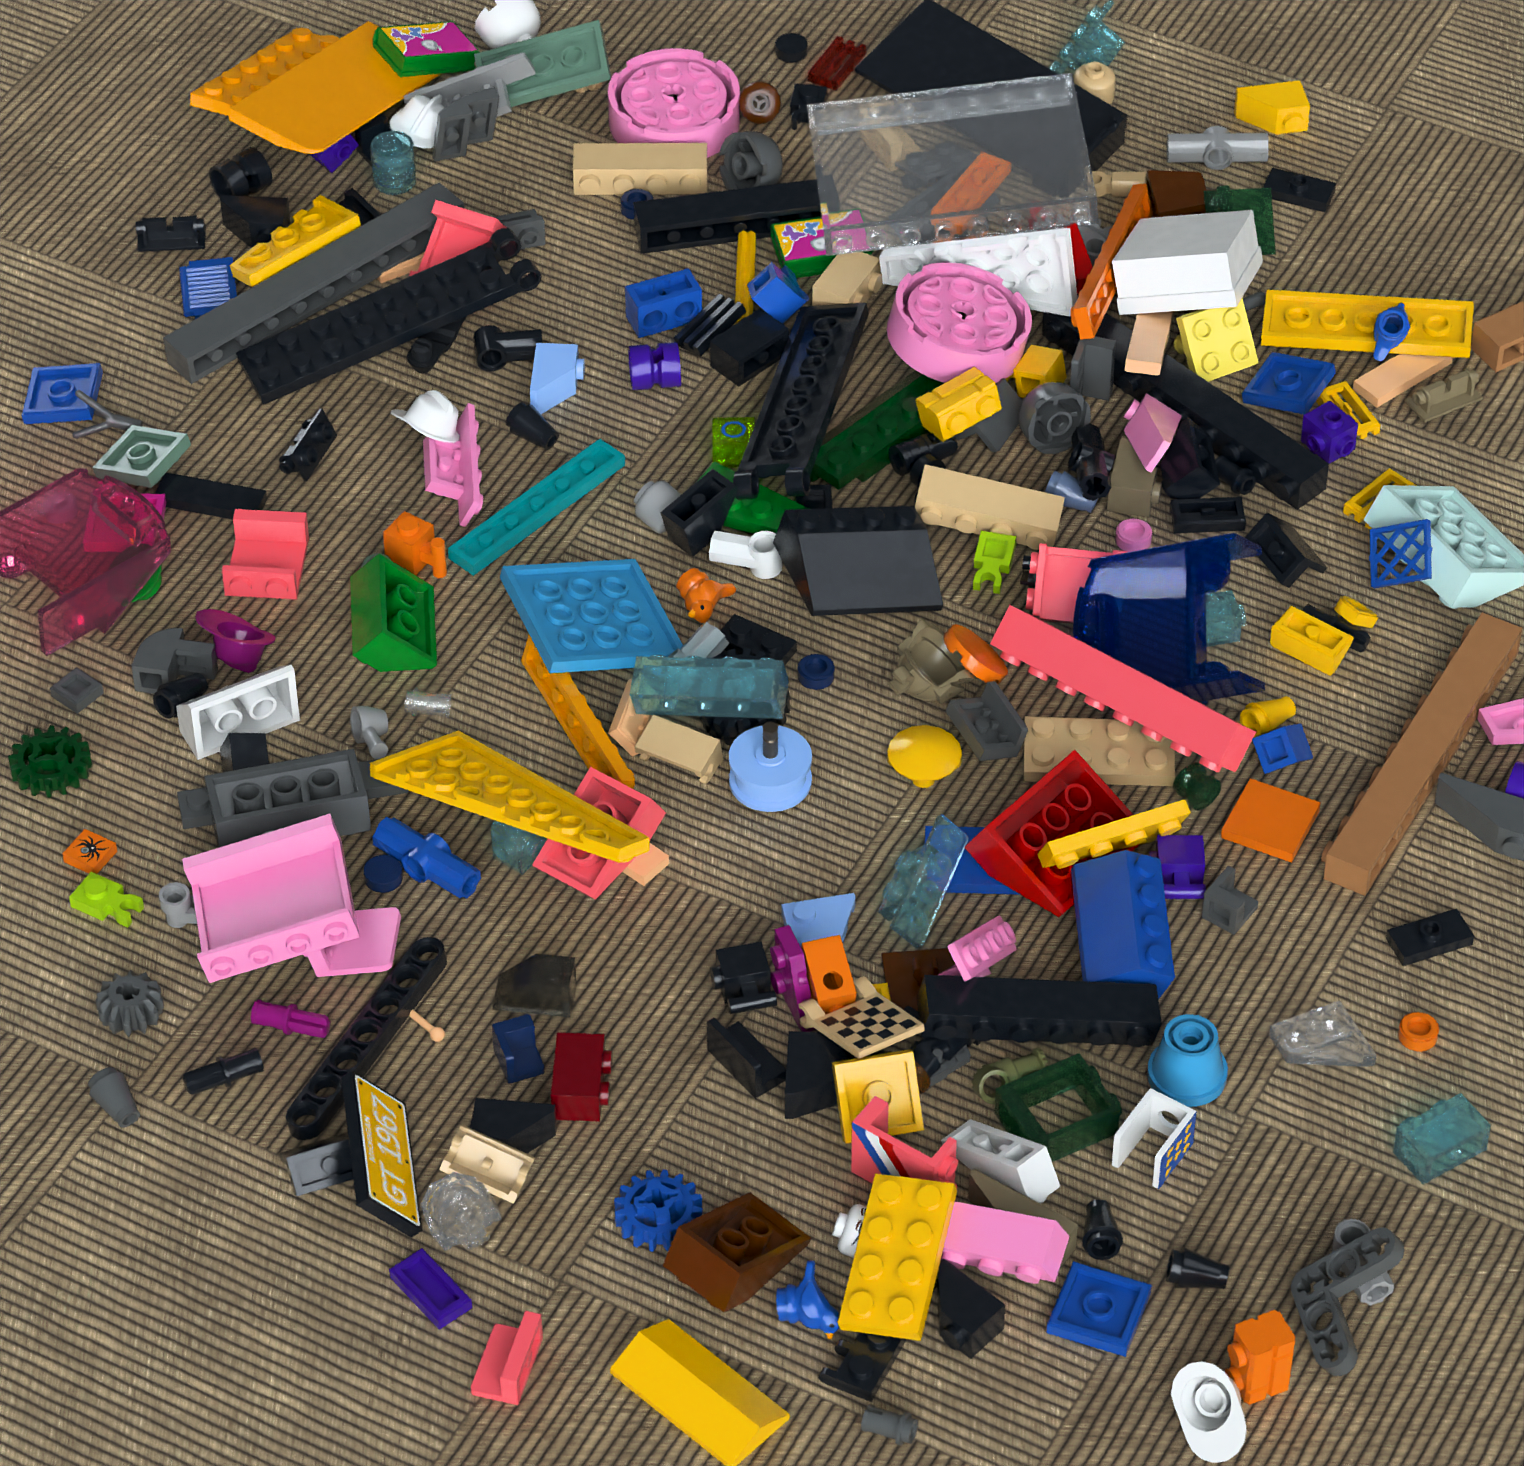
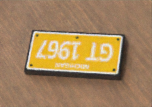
M351 1070L341 1078L356 1205L412 1238L422 1231L406 1103Z

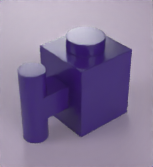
M1157 835L1156 850L1149 851L1148 856L1161 860L1165 899H1204L1206 885L1203 884L1205 872L1203 835Z

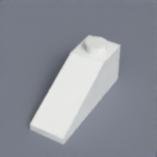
M971 1119L941 1140L942 1145L949 1137L957 1140L956 1158L970 1170L976 1169L1039 1204L1043 1203L1047 1196L1061 1187L1047 1147Z

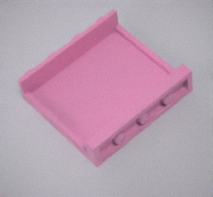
M331 814L182 859L184 871L192 887L202 951L197 953V958L209 983L360 937L342 841Z

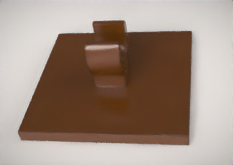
M948 948L881 953L885 983H888L890 1001L903 1010L906 1006H910L918 1011L917 995L924 975H939L955 965Z

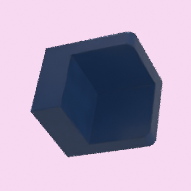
M530 1014L492 1024L493 1049L508 1084L545 1073L543 1061L536 1047L535 1025Z

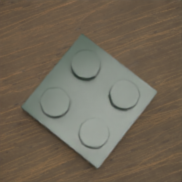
M132 425L92 469L97 479L152 488L171 466L179 460L183 453L191 446V443L186 433Z

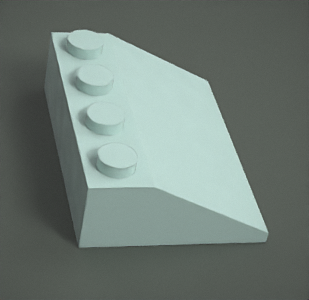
M1383 485L1364 518V521L1372 529L1424 519L1430 520L1431 547L1433 549L1431 552L1432 579L1421 580V582L1430 586L1439 595V600L1447 607L1453 609L1477 607L1524 585V554L1454 486ZM1416 528L1405 529V531L1412 535ZM1424 530L1415 539L1421 545L1424 544ZM1394 532L1384 533L1383 535L1389 539ZM1400 534L1393 544L1398 549H1401L1407 539ZM1411 544L1405 555L1412 560L1419 550ZM1424 554L1416 563L1422 570L1425 568Z

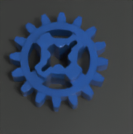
M665 1169L661 1172L660 1177H654L651 1170L646 1171V1179L644 1180L635 1175L632 1176L631 1187L621 1185L620 1197L614 1200L616 1227H621L622 1238L626 1239L633 1236V1246L636 1248L642 1245L643 1242L648 1243L649 1252H654L657 1244H663L665 1250L669 1251L678 1227L703 1215L701 1194H696L695 1184L691 1182L684 1185L683 1175L680 1173L673 1179L668 1178V1170Z

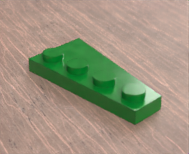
M714 461L699 478L700 480L710 470L714 469L733 483L735 471ZM759 484V494L756 499L738 500L736 497L734 498L723 526L753 534L760 531H771L776 534L785 510L808 508Z

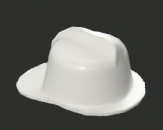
M439 94L432 99L422 95L413 96L403 109L392 116L389 122L391 130L404 142L420 148L434 147L438 113L445 108L441 105L442 96Z
M430 390L425 394L419 395L408 411L391 410L392 415L407 422L412 428L427 437L446 443L459 441L460 435L456 431L458 409L437 390Z
M1203 1361L1189 1363L1177 1373L1173 1380L1171 1392L1174 1408L1178 1414L1185 1438L1192 1451L1202 1460L1213 1463L1228 1461L1238 1454L1244 1444L1247 1431L1245 1416L1241 1407L1239 1388L1233 1379L1227 1376L1215 1364Z

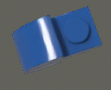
M771 262L747 284L751 299L780 323H785L809 301V296L800 289L795 273L786 265L779 269Z

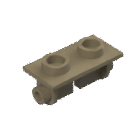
M1464 369L1460 373L1448 377L1447 383L1440 380L1425 387H1418L1412 397L1406 398L1405 402L1425 423L1481 401L1483 396L1474 388L1475 384L1479 381L1477 372Z

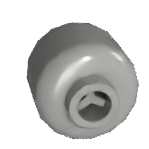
M664 480L655 483L649 481L638 491L634 498V503L636 504L635 515L656 533H664L666 529L660 512L682 494Z

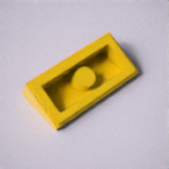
M1290 606L1271 627L1270 645L1331 676L1340 665L1354 637Z

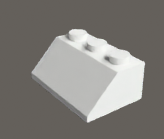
M292 665L273 668L176 706L179 730L197 760L220 752V748L228 733L266 734L300 721L295 671Z

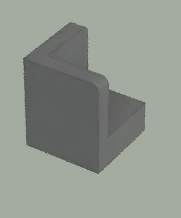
M1227 866L1204 892L1202 918L1235 935L1258 909V901L1234 888L1236 869Z

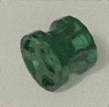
M1198 762L1187 765L1179 772L1173 783V789L1179 796H1186L1189 805L1193 809L1202 810L1217 798L1221 790V783L1216 777L1208 776L1205 767Z

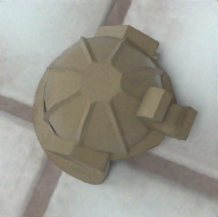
M921 619L916 627H914L913 634L909 635L898 646V652L901 657L898 661L897 669L892 673L896 679L890 681L888 685L896 695L907 691L909 695L923 701L937 700L940 704H943L965 690L961 684L969 683L970 680L977 679V677L961 665L962 663L959 660L962 656L957 650L954 653H950L944 643L945 633L934 624Z

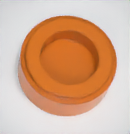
M1413 1012L1401 1019L1398 1038L1403 1046L1413 1051H1426L1437 1043L1439 1025L1432 1016L1422 1012Z

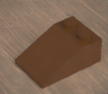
M749 1192L679 1226L662 1266L673 1273L680 1282L690 1286L703 1296L711 1306L725 1313L748 1301L809 1245L811 1237Z

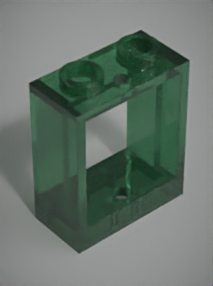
M1080 1053L996 1088L994 1114L1008 1133L1046 1146L1051 1161L1054 1162L1114 1136L1119 1129V1117L1122 1114V1108L1115 1094H1109L1102 1085L1096 1068L1092 1065L1088 1066ZM1075 1089L1093 1115L1046 1134L1028 1108Z

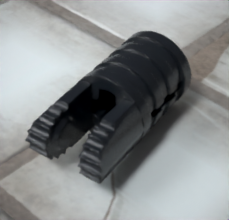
M928 432L891 446L889 448V460L894 471L898 475L904 476L911 472L912 466L920 457L932 454L938 459L943 460L955 454L959 446L952 438L942 442L934 436V433Z

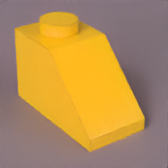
M1300 80L1236 88L1234 107L1236 118L1275 135L1308 130L1310 104Z

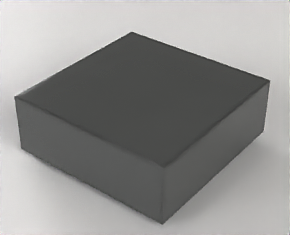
M77 667L50 687L51 697L77 714L104 693L103 684Z

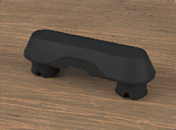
M467 316L418 337L414 344L411 345V349L407 354V360L418 373L429 372L439 357L449 350Z

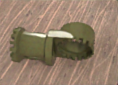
M1037 1047L1032 1049L1031 1054L1013 1060L1006 1057L1000 1061L983 1065L973 1075L972 1089L985 1102L1000 1104L1010 1094L1018 1092L1020 1086L1039 1080L1042 1083L1049 1082L1051 1075L1049 1071L1050 1066H1045L1048 1060H1043L1046 1056L1043 1054V1050ZM991 1075H1000L1001 1086L999 1090L993 1094H985L983 1090L985 1080Z

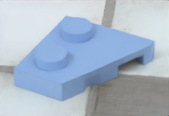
M849 893L781 904L784 925H790L800 947H802L803 942L840 935L843 942L848 930L851 912H854L855 894Z

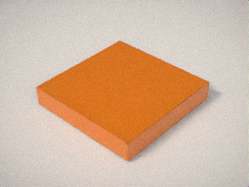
M1250 778L1222 828L1221 838L1292 863L1320 811L1321 802Z

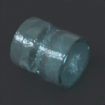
M388 131L375 136L370 146L371 162L373 164V184L375 188L388 195H398L411 190L416 184L413 140L406 133L399 131Z

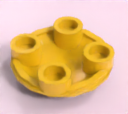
M929 725L911 726L898 732L890 741L887 750V761L897 773L912 779L915 786L928 788L934 784L935 780L950 775L961 766L962 751L957 739L940 727Z

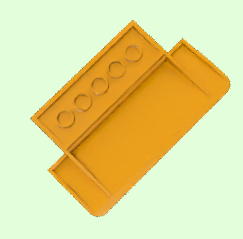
M370 21L340 39L333 35L322 36L311 33V30L307 28H295L292 32L275 40V42L264 49L258 50L251 57L240 61L236 66L222 72L218 77L204 83L203 86L191 92L190 106L227 115L233 123L277 146L301 153L313 154L326 150L404 99L406 94L414 92L440 74L399 77L373 47L374 32L379 26Z

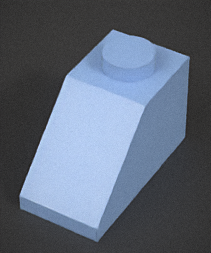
M536 343L530 385V404L540 414L576 394L577 381L584 380L585 360L578 359V344Z

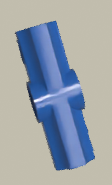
M385 817L378 824L377 830L372 836L373 845L400 861L406 873L417 882L424 883L429 879L456 897L467 899L475 892L476 886L481 880L480 870L453 854L446 841L435 833H428L424 836L394 817L391 819Z

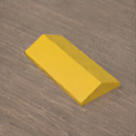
M670 1319L639 1331L610 1368V1374L725 1466H737L790 1419L788 1412Z

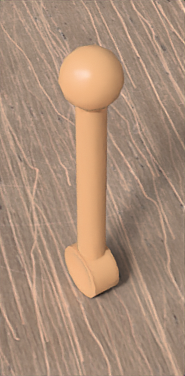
M411 1010L409 1017L427 1030L433 1041L440 1042L444 1039L445 1031L443 1028L434 1027L415 1010Z

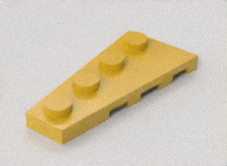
M319 195L312 200L314 207L309 211L301 209L293 215L294 222L287 228L279 226L271 233L272 240L268 243L256 244L230 265L232 275L239 281L253 287L361 226L359 216L330 199Z
M1184 799L1049 841L1037 855L1043 868L1055 865L1058 869L1075 864L1079 859L1091 856L1092 858H1097L1112 851L1156 841L1157 835H1171L1182 828L1181 823L1191 812Z

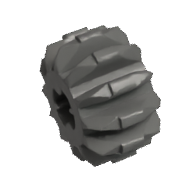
M130 969L127 976L121 977L114 973L113 982L102 981L101 992L97 993L96 1007L102 1025L109 1026L113 1035L122 1030L125 1031L128 1037L135 1030L145 1034L147 1025H158L159 1015L163 1013L164 1008L163 997H161V989L157 981H151L146 972L135 976Z

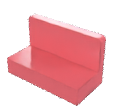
M525 1311L519 1328L502 1324L494 1325L471 1384L472 1395L514 1405L519 1404L543 1340L541 1314Z

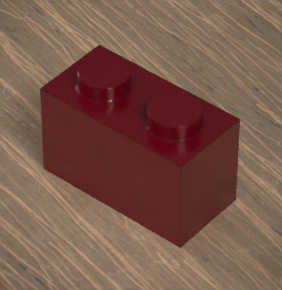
M557 1032L551 1086V1104L556 1105V1120L600 1122L601 1106H609L610 1082H604V1074H612L613 1060L612 1050H605V1034Z

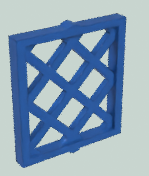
M1424 519L1370 529L1369 561L1372 588L1432 579L1431 552L1433 549L1431 547L1430 520ZM1416 528L1412 535L1408 534L1405 529ZM1422 530H1424L1423 545L1415 540ZM1394 532L1389 539L1383 535L1384 533ZM1402 534L1407 541L1401 549H1398L1393 543ZM1378 538L1385 543L1379 553H1377ZM1411 544L1419 550L1412 560L1405 555ZM1389 548L1396 553L1390 564L1382 558ZM1423 554L1425 566L1424 570H1422L1416 565V563ZM1402 558L1408 565L1400 574L1394 567ZM1380 562L1386 569L1378 578L1377 564ZM1412 568L1418 573V575L1407 576ZM1390 572L1396 577L1395 579L1385 580Z

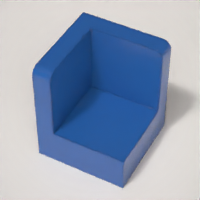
M1301 723L1284 726L1252 739L1264 774L1313 759Z

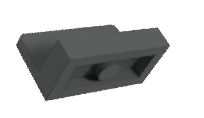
M1096 336L1092 339L1079 340L1071 362L1070 387L1077 390L1082 396L1106 401L1110 400L1113 392L1116 340Z
M1005 378L995 383L1000 397L1001 410L955 435L958 441L977 433L993 453L999 451L1019 424V408L1022 399Z

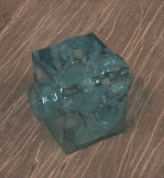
M496 820L491 827L493 858L523 875L532 866L545 844L546 838Z

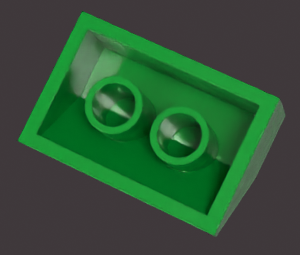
M380 553L350 576L352 656L379 672L433 669L437 666L434 586Z

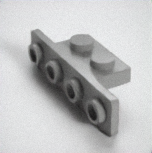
M525 53L510 55L503 60L479 66L475 70L462 75L449 77L440 83L426 88H419L412 93L406 94L404 96V103L407 104L415 95H422L432 99L440 94L442 96L441 105L447 107L454 101L471 93L495 87L499 95L496 115L498 117L512 112L506 85L535 75V68Z

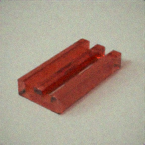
M837 36L808 71V81L837 91L866 55V45L860 44L858 47H855V41L848 40L847 43H843V37ZM848 54H850L851 56L841 67V63L843 62V60L848 56ZM833 73H836L831 80H828Z

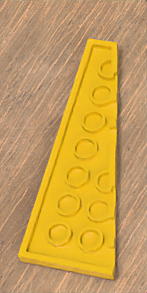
M459 730L370 762V776L374 779L618 863L631 861L634 857L649 851L648 836Z

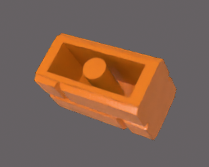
M1275 1309L1258 1315L1257 1320L1250 1318L1235 1324L1233 1343L1227 1346L1231 1361L1230 1368L1225 1369L1224 1372L1233 1379L1239 1388L1241 1399L1248 1405L1266 1399V1394L1272 1397L1287 1391L1289 1388L1296 1337L1280 1311L1278 1312Z

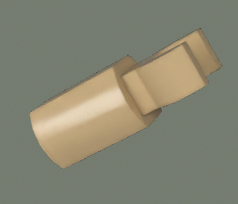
M1092 171L1089 173L1088 195L1090 197H1102L1106 194H1112V197H1127L1134 184L1146 183V172H1112V175H1109L1102 171Z

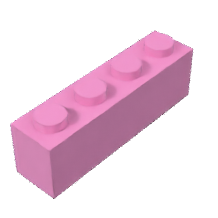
M955 1202L941 1260L944 1258L957 1269H964L965 1265L978 1267L980 1271L992 1276H1001L1002 1272L1015 1274L1020 1280L1033 1284L1039 1283L1040 1279L1055 1282L1070 1236L1056 1220Z

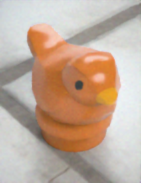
M698 568L686 571L679 578L676 585L680 591V596L685 600L686 609L690 611L688 616L700 623H705L710 619L713 608L720 599L731 596L736 592V587L732 583L720 584L709 580L708 575L705 572H701Z

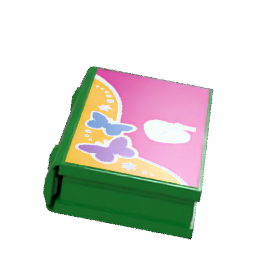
M453 21L377 27L373 36V47L399 77L473 71L476 68L474 65V54L480 53L477 47Z
M861 211L771 224V242L780 269L786 265L795 273L796 278L821 275L844 246L869 255L874 253Z

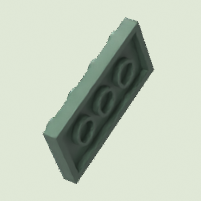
M599 20L474 54L476 68L503 60L510 55L519 53L527 55L536 73L506 85L511 107L611 80L604 34Z

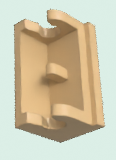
M656 715L652 716L635 745V752L641 754L640 759L648 761L653 756L695 772V775L700 777L699 782L705 784L710 781L716 769L724 760L719 739Z
M461 1124L439 1170L514 1204L535 1157Z

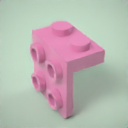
M398 908L356 910L355 914L360 937L303 954L304 957L309 958L316 976L325 977L389 970L393 965L401 921V914Z

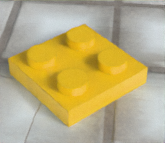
M911 1049L867 1056L861 1059L855 1058L832 1062L842 1138L845 1144L852 1143L853 1120L874 1096L889 1103V1135L894 1136L924 1130L914 1054Z

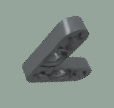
M1379 1227L1369 1231L1304 1267L1292 1279L1291 1293L1315 1360L1333 1376H1342L1349 1373L1356 1365L1358 1359L1357 1348L1338 1298L1394 1268L1403 1258L1405 1251L1403 1242L1387 1228ZM1383 1243H1387L1384 1246L1385 1252L1382 1255H1379V1253L1382 1251L1381 1245ZM1348 1260H1355L1356 1266L1354 1271L1349 1276L1340 1277L1339 1271L1342 1264ZM1313 1282H1316V1283L1313 1285L1314 1292H1312L1311 1294H1308V1293L1311 1291V1286H1310V1284H1312ZM1332 1312V1321L1329 1326L1323 1330H1316L1318 1318L1324 1313ZM1332 1341L1341 1349L1338 1352V1359L1336 1361H1332L1335 1358L1333 1347L1328 1342Z

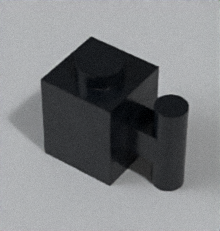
M762 941L716 950V966L710 967L711 981L714 990H721L724 1003L728 1004L730 1014L777 1006L775 991H771V970Z

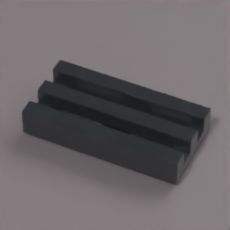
M718 294L674 337L675 342H678V347L702 356L710 348V340L731 328L746 313L743 303L737 302L735 304L733 299L729 297L725 299L724 295Z
M1242 497L1170 500V513L1172 514V524H1174V534L1245 531L1246 518Z

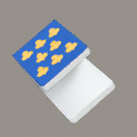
M1150 1088L1115 1133L1112 1166L1119 1168L1151 1127L1169 1137L1155 1156L1152 1186L1159 1189L1193 1145L1197 1111ZM1161 1111L1173 1114L1179 1121V1125L1168 1122L1163 1117Z

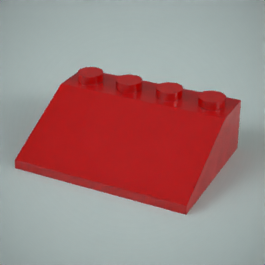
M1074 750L989 823L964 848L989 876L1055 916L1060 917L1074 905L1071 877L1073 865L1058 869L1056 865L1043 868L1037 854L1049 841L1132 816L1133 813L1079 753ZM1139 845L1132 846V847H1128V848H1124V849H1120V850H1116V851H1112V852H1109V853H1107V854H1105V855H1103V856H1106V855H1109V854H1113V853H1116V852H1120V851H1123V850L1133 851V850H1135ZM1091 856V857L1079 859V861L1076 862L1075 864H1078V863H1081V862H1085V861H1088V860H1092V859H1095V858H1092V856Z

